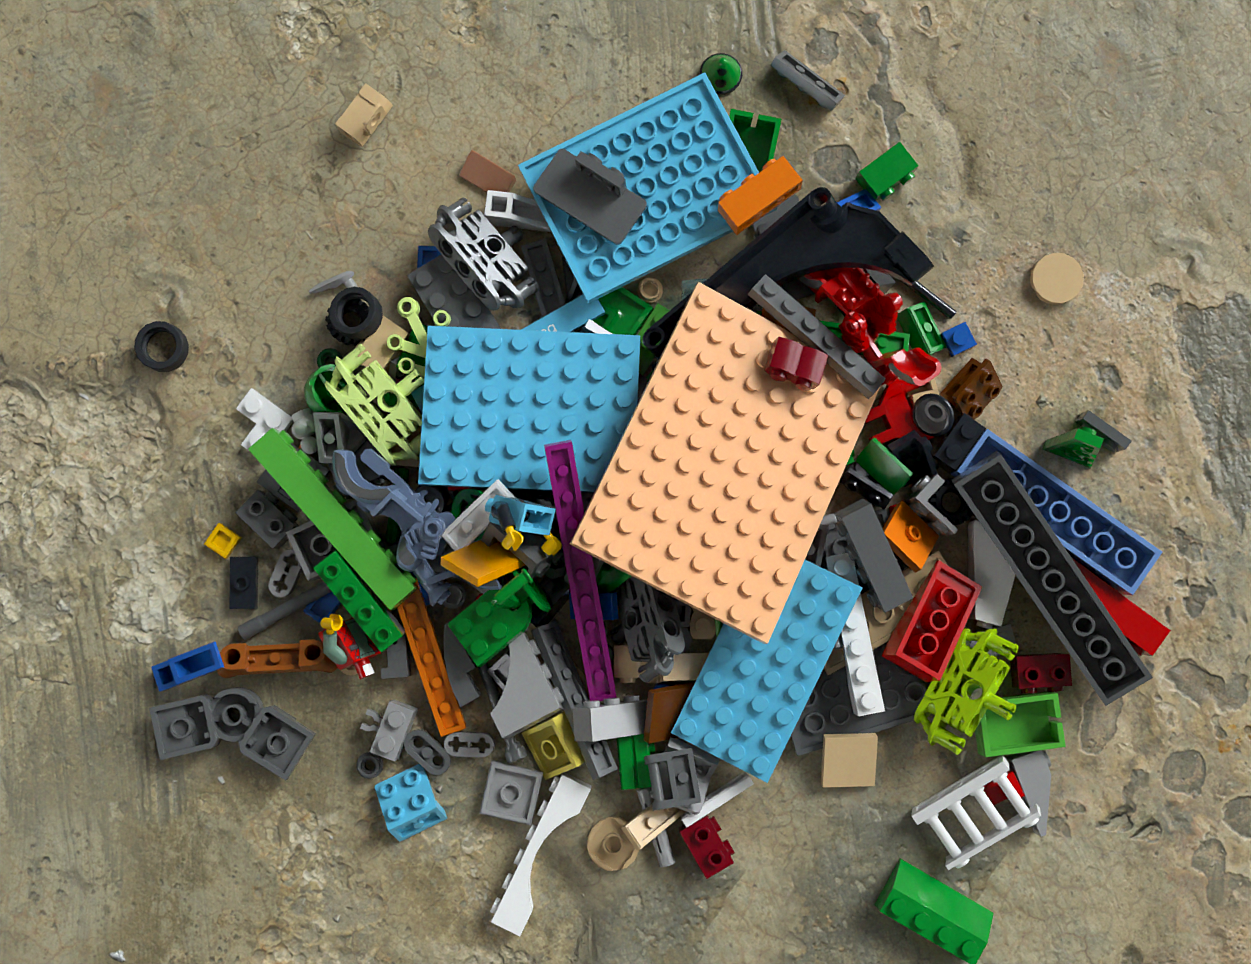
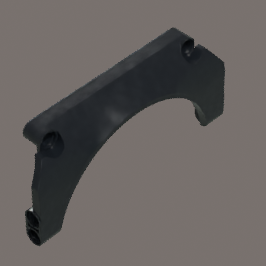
M819 187L811 191L702 284L751 310L758 303L748 293L765 274L781 287L799 277L818 271L835 268H863L891 275L908 285H913L933 269L934 265L925 253L903 231L900 233L880 211L860 207L846 202L841 207L827 188ZM691 293L648 328L642 337L644 346L658 361ZM656 361L654 364H652V369H653V371H654V369H655V367H656L658 361Z

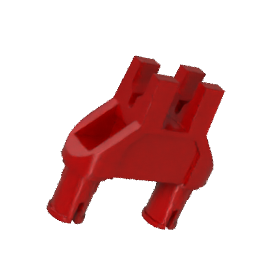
M898 378L892 384L886 385L878 406L870 409L864 424L881 417L887 430L869 438V441L873 438H876L881 444L890 440L896 441L913 430L921 437H927L928 440L935 438L922 433L916 427L912 418V410L906 399V393L922 386L911 385Z

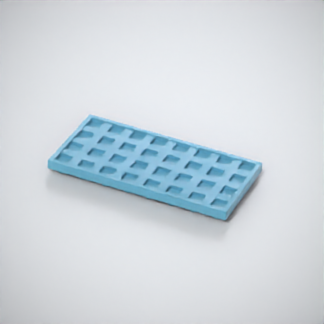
M804 560L768 644H763L723 624L671 733L768 783L863 587Z

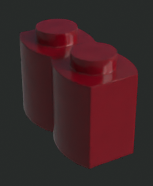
M778 337L772 343L764 371L770 374V377L776 381L784 382L789 380L795 384L796 388L810 391L820 385L828 355L817 349L803 346L793 340Z

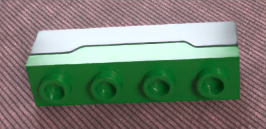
M337 550L313 568L380 652H383L403 636L405 632L403 626Z

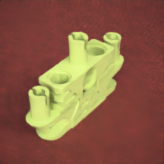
M359 344L343 359L336 357V367L332 373L333 377L330 382H325V387L343 410L391 465H396V460L414 458L415 460H420L421 433L412 441H409L407 437L412 432L414 433L419 426H422V415L407 396L424 383L423 376L415 382L412 381L421 373L414 369L396 384L377 360L369 364L370 366L365 367L362 372L354 375L352 371L368 358H371L368 351L358 357L366 349L362 344ZM344 378L347 385L340 389L337 387L340 379ZM387 392L394 393L397 396L398 401L395 406H390L385 402L384 396ZM376 397L379 407L383 411L391 412L388 416H385L383 412L378 408V406L373 402V400ZM396 444L403 449L396 453L391 451V448Z

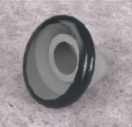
M930 393L920 396L916 400L912 409V418L914 424L922 433L937 437L946 434L951 429L954 422V412L951 404L944 397Z

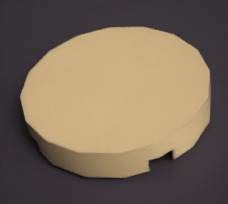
M1052 253L1044 256L1034 265L1031 271L1030 284L1040 300L1048 304L1060 305L1071 301L1079 294L1083 286L1084 274L1080 264L1073 257L1065 253Z
M609 816L599 820L592 827L588 835L587 849L590 858L598 867L607 871L622 870L635 861L639 850H635L621 829L629 821L621 817Z

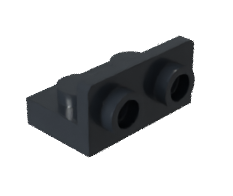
M857 455L854 459L855 462L851 463L840 483L844 484L849 491L858 493L866 498L872 505L885 510L894 495L885 490L856 462Z

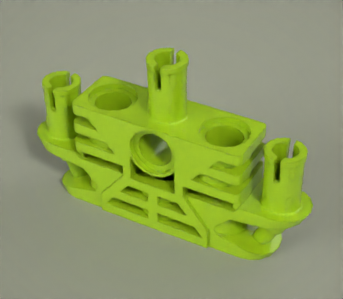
M969 628L963 629L941 680L932 681L915 712L914 721L916 724L921 723L931 746L938 743L958 755L962 749L953 743L955 742L964 747L966 740L946 730L947 725L972 737L987 709L1006 720H1010L1013 716L1003 708L1014 713L1016 705L995 695L1010 667L1006 662L998 660L993 655L990 656L988 652L992 650L1008 660H1012L1015 655L1011 651L1017 653L1019 646L998 636L997 629H988L986 632L971 633ZM970 641H977L973 648L969 646ZM982 689L981 696L973 700L971 696L973 691ZM931 714L935 715L932 723L928 720Z

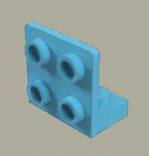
M420 764L375 785L387 829L399 842L447 819L445 810L435 800L426 770Z

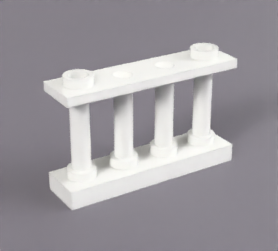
M1004 755L998 756L912 808V818L916 824L919 825L922 822L929 823L950 853V855L946 856L945 863L948 870L953 867H963L970 861V857L1023 826L1029 828L1039 821L1041 816L1040 807L1036 803L1028 808L1006 777L1007 771H1009V763ZM992 780L994 783L997 782L1019 813L1006 822L983 791L984 785ZM969 794L976 798L996 827L984 835H981L960 804L962 802L961 799ZM946 808L953 811L973 840L960 849L938 818V813Z

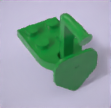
M519 568L512 571L515 578L506 585H503L501 589L485 592L447 624L477 667H482L527 629L532 618L533 603L543 611L548 612L551 610L545 592L525 569Z

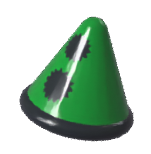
M716 53L707 57L699 71L700 74L706 73L718 95H725L734 91L741 83L743 76L738 60L725 53Z

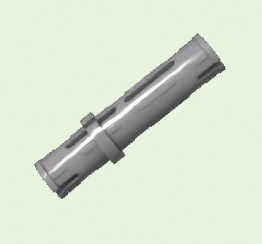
M651 787L638 788L636 790L643 810L654 802V799L650 796ZM665 829L652 839L659 867H667L676 862Z

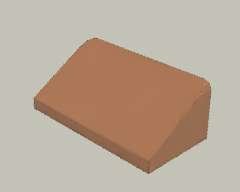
M473 150L469 153L459 175L485 192L491 190L509 193L516 182L513 174Z

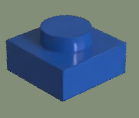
M966 322L941 333L951 357L977 345Z

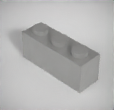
M639 695L623 696L624 701H620V698L604 699V704H600L598 700L584 701V707L573 708L575 741L593 742L644 734L647 700H639Z

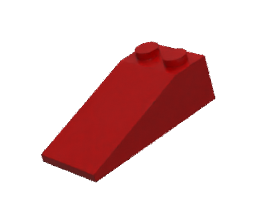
M936 561L892 632L882 657L925 682L940 681L982 586L943 562Z

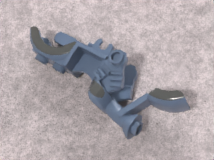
M343 449L333 451L332 462L336 478L334 481L337 483L336 487L345 495H350L357 500L356 504L363 511L371 512L370 514L374 517L380 514L391 517L398 523L402 535L400 536L397 548V564L402 570L413 572L419 583L429 594V601L432 607L437 603L442 605L452 594L449 591L452 584L443 583L441 580L456 574L449 570L435 574L426 559L434 560L437 554L445 552L447 542L441 535L456 520L453 514L450 512H442L440 514L436 512L435 509L439 505V500L434 499L432 504L430 502L426 503L424 497L428 494V490L416 493L400 476L390 469V464L373 449H365L360 455L361 461L378 475L387 477L395 485L376 486L369 483L360 474L356 464V456L352 451ZM503 575L479 586V588L487 590L501 589L505 585V577Z

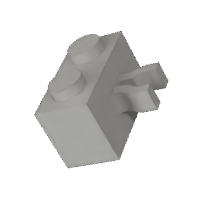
M394 699L389 701L383 717L376 711L367 709L366 715L372 716L374 721L380 723V726L377 724H361L360 729L377 731L370 752L394 762L398 760L404 748L405 738L411 730L419 708Z

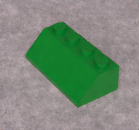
M901 858L874 904L883 914L969 964H976L985 949L994 915L992 911Z

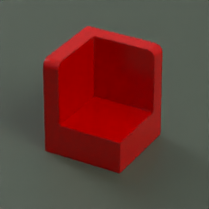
M1011 770L1007 771L1006 777L1021 798L1024 797L1025 794L1014 772ZM992 780L984 785L983 791L993 805L1008 799L997 782L994 783Z

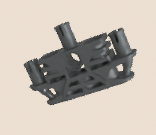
M460 198L449 207L440 205L437 210L435 224H431L428 228V236L445 260L488 309L495 311L500 308V305L522 308L524 299L536 293L539 289L537 282L531 286L529 285L534 281L531 277L526 278L525 281L516 287L513 285L528 270L525 263L511 248L512 245L523 239L522 231L520 230L514 234L519 228L512 226L500 235L479 209L473 214L468 215L467 218L459 221V218L472 211L470 202L463 206L467 202L466 198Z
M631 576L614 590V592H617V604L622 623L613 628L610 634L613 635L611 639L617 644H621L625 640L627 641L632 661L648 662L639 667L638 673L643 672L639 675L642 681L650 682L659 674L667 676L671 673L674 666L673 656L683 652L685 642L674 597Z

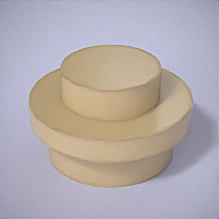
M648 277L639 283L637 293L639 298L646 303H655L662 297L663 287L659 280Z

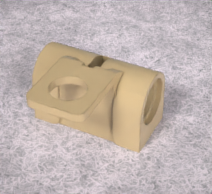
M365 83L335 125L340 133L363 147L393 105L382 94Z

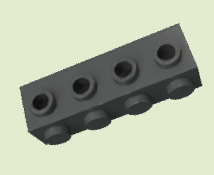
M861 499L834 513L837 522L834 523L836 530L841 537H845L848 543L845 549L852 561L855 560L859 567L856 573L862 584H866L869 589L867 597L874 608L878 607L886 613L913 599L871 503Z

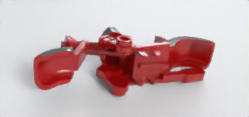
M862 268L828 269L798 278L816 294L815 301L817 303L829 297L846 314L842 323L838 325L841 330L840 339L856 353L862 352L868 363L886 378L882 385H890L899 377L911 385L922 386L940 374L942 368L940 361L928 355L921 348H914L907 352L905 349L881 354L875 342L880 333L890 335L896 331L895 321L898 317V310L903 305V300L896 292L885 295L880 290L879 284H874L869 279L870 274L865 273Z

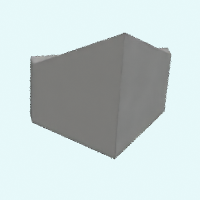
M315 412L313 414L320 463H333V451L343 449L355 453L367 439L353 420L343 413Z

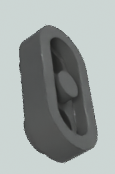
M417 729L406 736L404 741L406 752L424 769L433 775H440L448 770L451 765V756L429 733ZM416 738L423 740L422 747L415 745L414 741ZM435 756H440L443 759L441 765L434 763Z

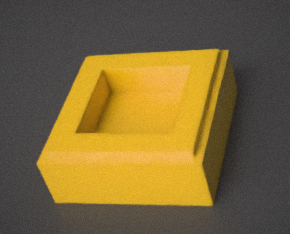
M218 523L204 545L223 558L228 559L242 537L222 523Z

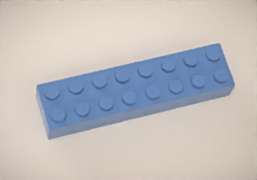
M985 429L957 471L950 474L957 477L995 451H998L1070 557L1122 595H1133L1162 554V551L989 429Z

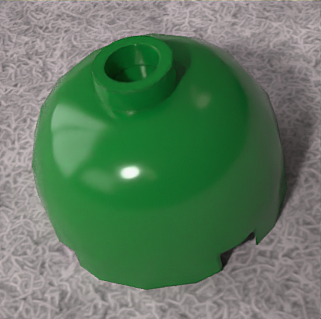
M333 364L318 368L308 377L305 383L304 397L307 405L313 412H340L346 414L325 387V382H330L333 377L332 373L335 369ZM344 378L340 379L337 387L340 389L347 385Z

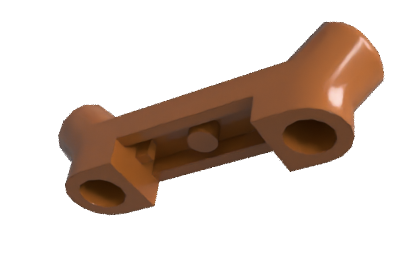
M312 639L300 640L299 643L257 646H248L247 643L230 644L225 646L220 652L224 667L216 671L222 678L228 679L237 675L305 671L332 673L338 667L323 653V643Z

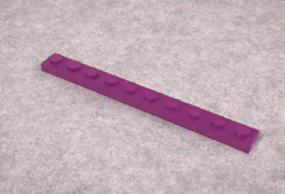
M566 440L544 444L590 701H604L606 698H617L592 555L570 545L584 516L572 441Z

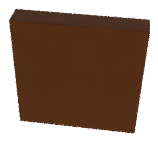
M692 682L648 690L644 741L650 744L669 740L670 737L678 738L671 731L694 686Z

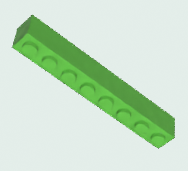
M271 428L248 450L390 610H395L418 589L414 584L417 579L411 572L403 571L397 565L396 555L390 549L385 551L379 544L382 541L381 538L372 529L366 530L361 524L364 519L355 509L350 511L343 504L346 502L344 496L337 489L332 491L326 484L329 481L328 478L319 469L316 471L312 469L309 465L311 459L301 449L297 452L291 445L294 440L285 430L279 431Z

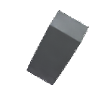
M448 623L444 625L443 640L445 664L453 693L460 707L482 695L469 673L477 668V665L449 628Z

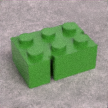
M1044 691L1001 697L1016 705L1014 713L1003 708L1013 715L1011 719L1006 720L987 709L975 730L978 754L984 757L1066 747L1062 722L1049 720L1048 717H1061L1058 693Z

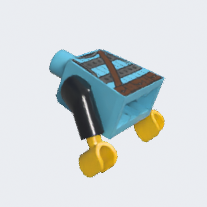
M496 495L486 502L485 511L487 514H490L489 521L500 525L502 531L507 533L501 542L506 550H509L512 546L513 550L516 551L522 544L524 538L518 531L540 534L541 538L545 537L547 541L541 548L547 555L552 554L554 556L561 549V541L551 534L553 533L551 526L555 508L501 495Z

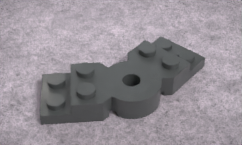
M243 687L223 690L214 698L205 694L149 708L160 760L216 747L222 739L231 742L239 741L242 754L285 781L289 779L316 735L315 732L297 722L295 717L276 705L264 707L260 697L255 692ZM233 707L240 711L239 721H234L231 718Z

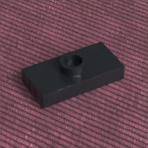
M257 556L230 557L229 609H258Z

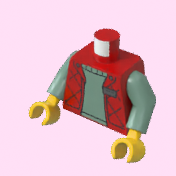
M330 614V618H323L320 625L324 630L318 633L323 642V653L340 670L354 666L360 680L373 675L375 672L369 660L381 654V652L355 619L351 618L343 621L342 617L336 614Z

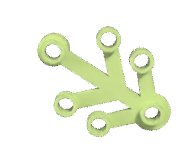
M411 297L402 298L397 305L398 313L405 319H408L420 345L406 341L401 336L393 334L388 337L387 346L394 351L402 350L426 358L427 333L418 317L420 305ZM406 303L411 304V310L408 312L403 310ZM444 310L437 311L433 317L435 326H448L451 321L450 315ZM441 314L446 315L444 323L438 322V317ZM395 338H398L400 341L397 347H393L391 344ZM402 358L399 361L398 368L402 373L410 374L414 369H417L421 373L419 376L425 377L424 366L415 364L410 358ZM409 361L411 368L405 371L403 364Z

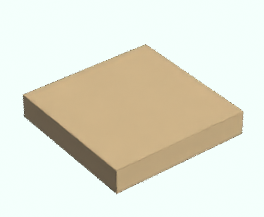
M876 733L823 734L822 787L875 786L878 742Z

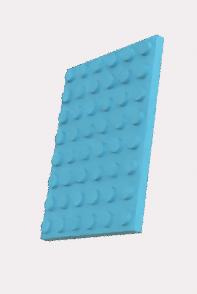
M702 73L518 165L588 304L733 232L718 212L719 198L728 190L732 189L734 191L739 188L741 182L751 174L755 176L759 173L706 73ZM559 149H566L575 156L580 151L587 155L589 153L594 154L602 161V165L609 169L614 167L623 173L626 180V188L646 201V209L620 245H615L534 192V184Z
M428 326L418 484L425 486L489 488L499 479L507 489L552 491L544 444L571 440L580 491L583 493H595L638 403L640 335Z

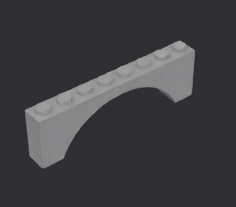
M448 543L443 554H437L434 560L426 559L435 574L448 570L441 566V557L454 552ZM458 575L450 577L468 583L483 594L488 591L487 589L472 585ZM525 631L509 644L510 665L507 682L501 698L490 713L501 737L506 740L564 710L561 705L564 702V698L558 687L553 689L549 681L552 678V674L546 663L541 665L537 657L540 654V650L534 639L529 641Z

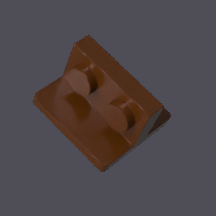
M971 358L939 395L944 397L951 404L952 408L960 412L961 415L965 413L972 419H976L982 414L990 401L999 395L1003 386L990 360L985 359L981 363Z

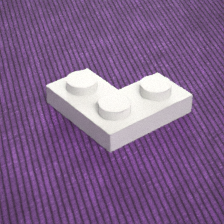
M252 388L236 408L256 423L241 444L247 450L271 428L287 431L293 423V419L289 414Z

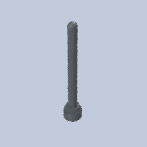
M485 663L482 667H478V670L494 709L500 696L493 678L487 672L489 666ZM515 736L507 740L504 739L507 745L505 747L506 753H504L507 763L527 756L524 746H521L520 742L516 741Z

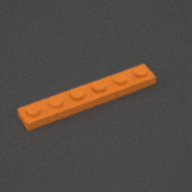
M417 580L414 584L418 589L402 602L397 609L440 736L442 737L466 729L467 725L460 705L453 693L445 660Z

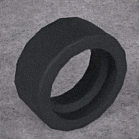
M354 286L345 288L335 296L330 305L329 316L334 328L349 339L360 340L368 338L376 332L381 325L383 311L381 304L375 296L364 288ZM362 299L366 301L370 310L365 321L356 327L345 325L343 315L348 305L356 300Z
M154 321L146 324L138 332L135 338L134 350L137 358L143 365L158 372H170L179 368L185 362L189 344L186 335L179 328L165 321ZM159 332L171 334L176 341V350L173 356L164 362L153 360L147 352L150 339Z

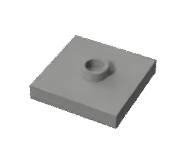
M492 760L479 814L532 825L543 772Z

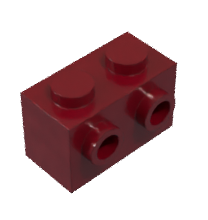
M1070 654L1015 655L1010 660L1012 687L1021 689V693H1037V688L1047 687L1048 692L1064 691V686H1072Z
M708 815L702 817L689 827H686L685 824L679 827L681 836L706 879L732 865L734 861L731 855L735 854L728 839L722 841L718 832L722 829L714 816L709 818Z

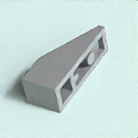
M1042 750L1007 756L1005 758L1009 763V770L1014 772L1025 794L1021 799L1028 808L1036 803L1040 807L1041 816L1039 821L1031 826L1032 830L1040 837L1045 836L1051 785V772L1049 770L1051 761L1045 751L1042 752Z

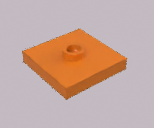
M903 500L896 504L882 528L892 551L915 573L922 569L939 537Z

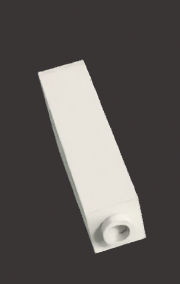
M977 520L969 521L968 577L982 586L969 619L976 620V626L992 629V626L1002 625L1015 573L981 523Z

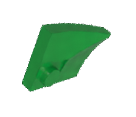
M621 287L598 299L605 314L593 320V322L612 334L636 335L654 308Z

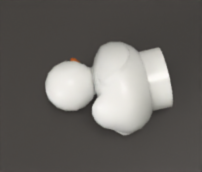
M307 408L292 415L294 421L292 434L294 437L302 439L299 449H302L307 454H313L318 450L316 438L312 436L316 433L313 412L310 408Z

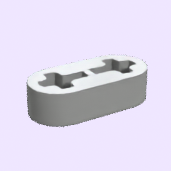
M292 549L286 550L281 554L270 578L268 586L274 596L287 597L292 594L303 569L297 556L295 560L298 561V565H292L289 572H287L289 562L286 559L287 557H293L295 554ZM287 575L285 584L288 588L279 592L276 582L282 581L284 576Z
M457 731L449 734L444 741L446 752L451 756L486 757L492 753L495 747L493 736L486 732ZM455 737H459V741L468 742V746H460L458 751H455L454 746H451L449 742L453 741ZM481 737H483L485 742L490 743V747H486L485 751L481 752L480 747L472 746V742H479Z

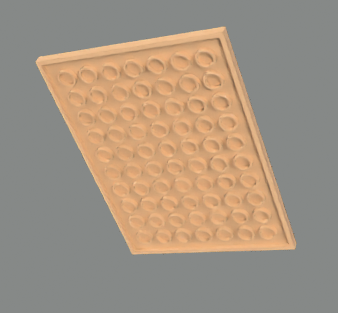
M698 282L687 301L570 545L763 644H768L880 387L872 397L867 399L827 363L820 385L810 391L796 388L795 384L789 380L780 382L772 379L770 374L766 373L764 369L773 341L778 337H783L798 342L803 346L806 345L793 333Z

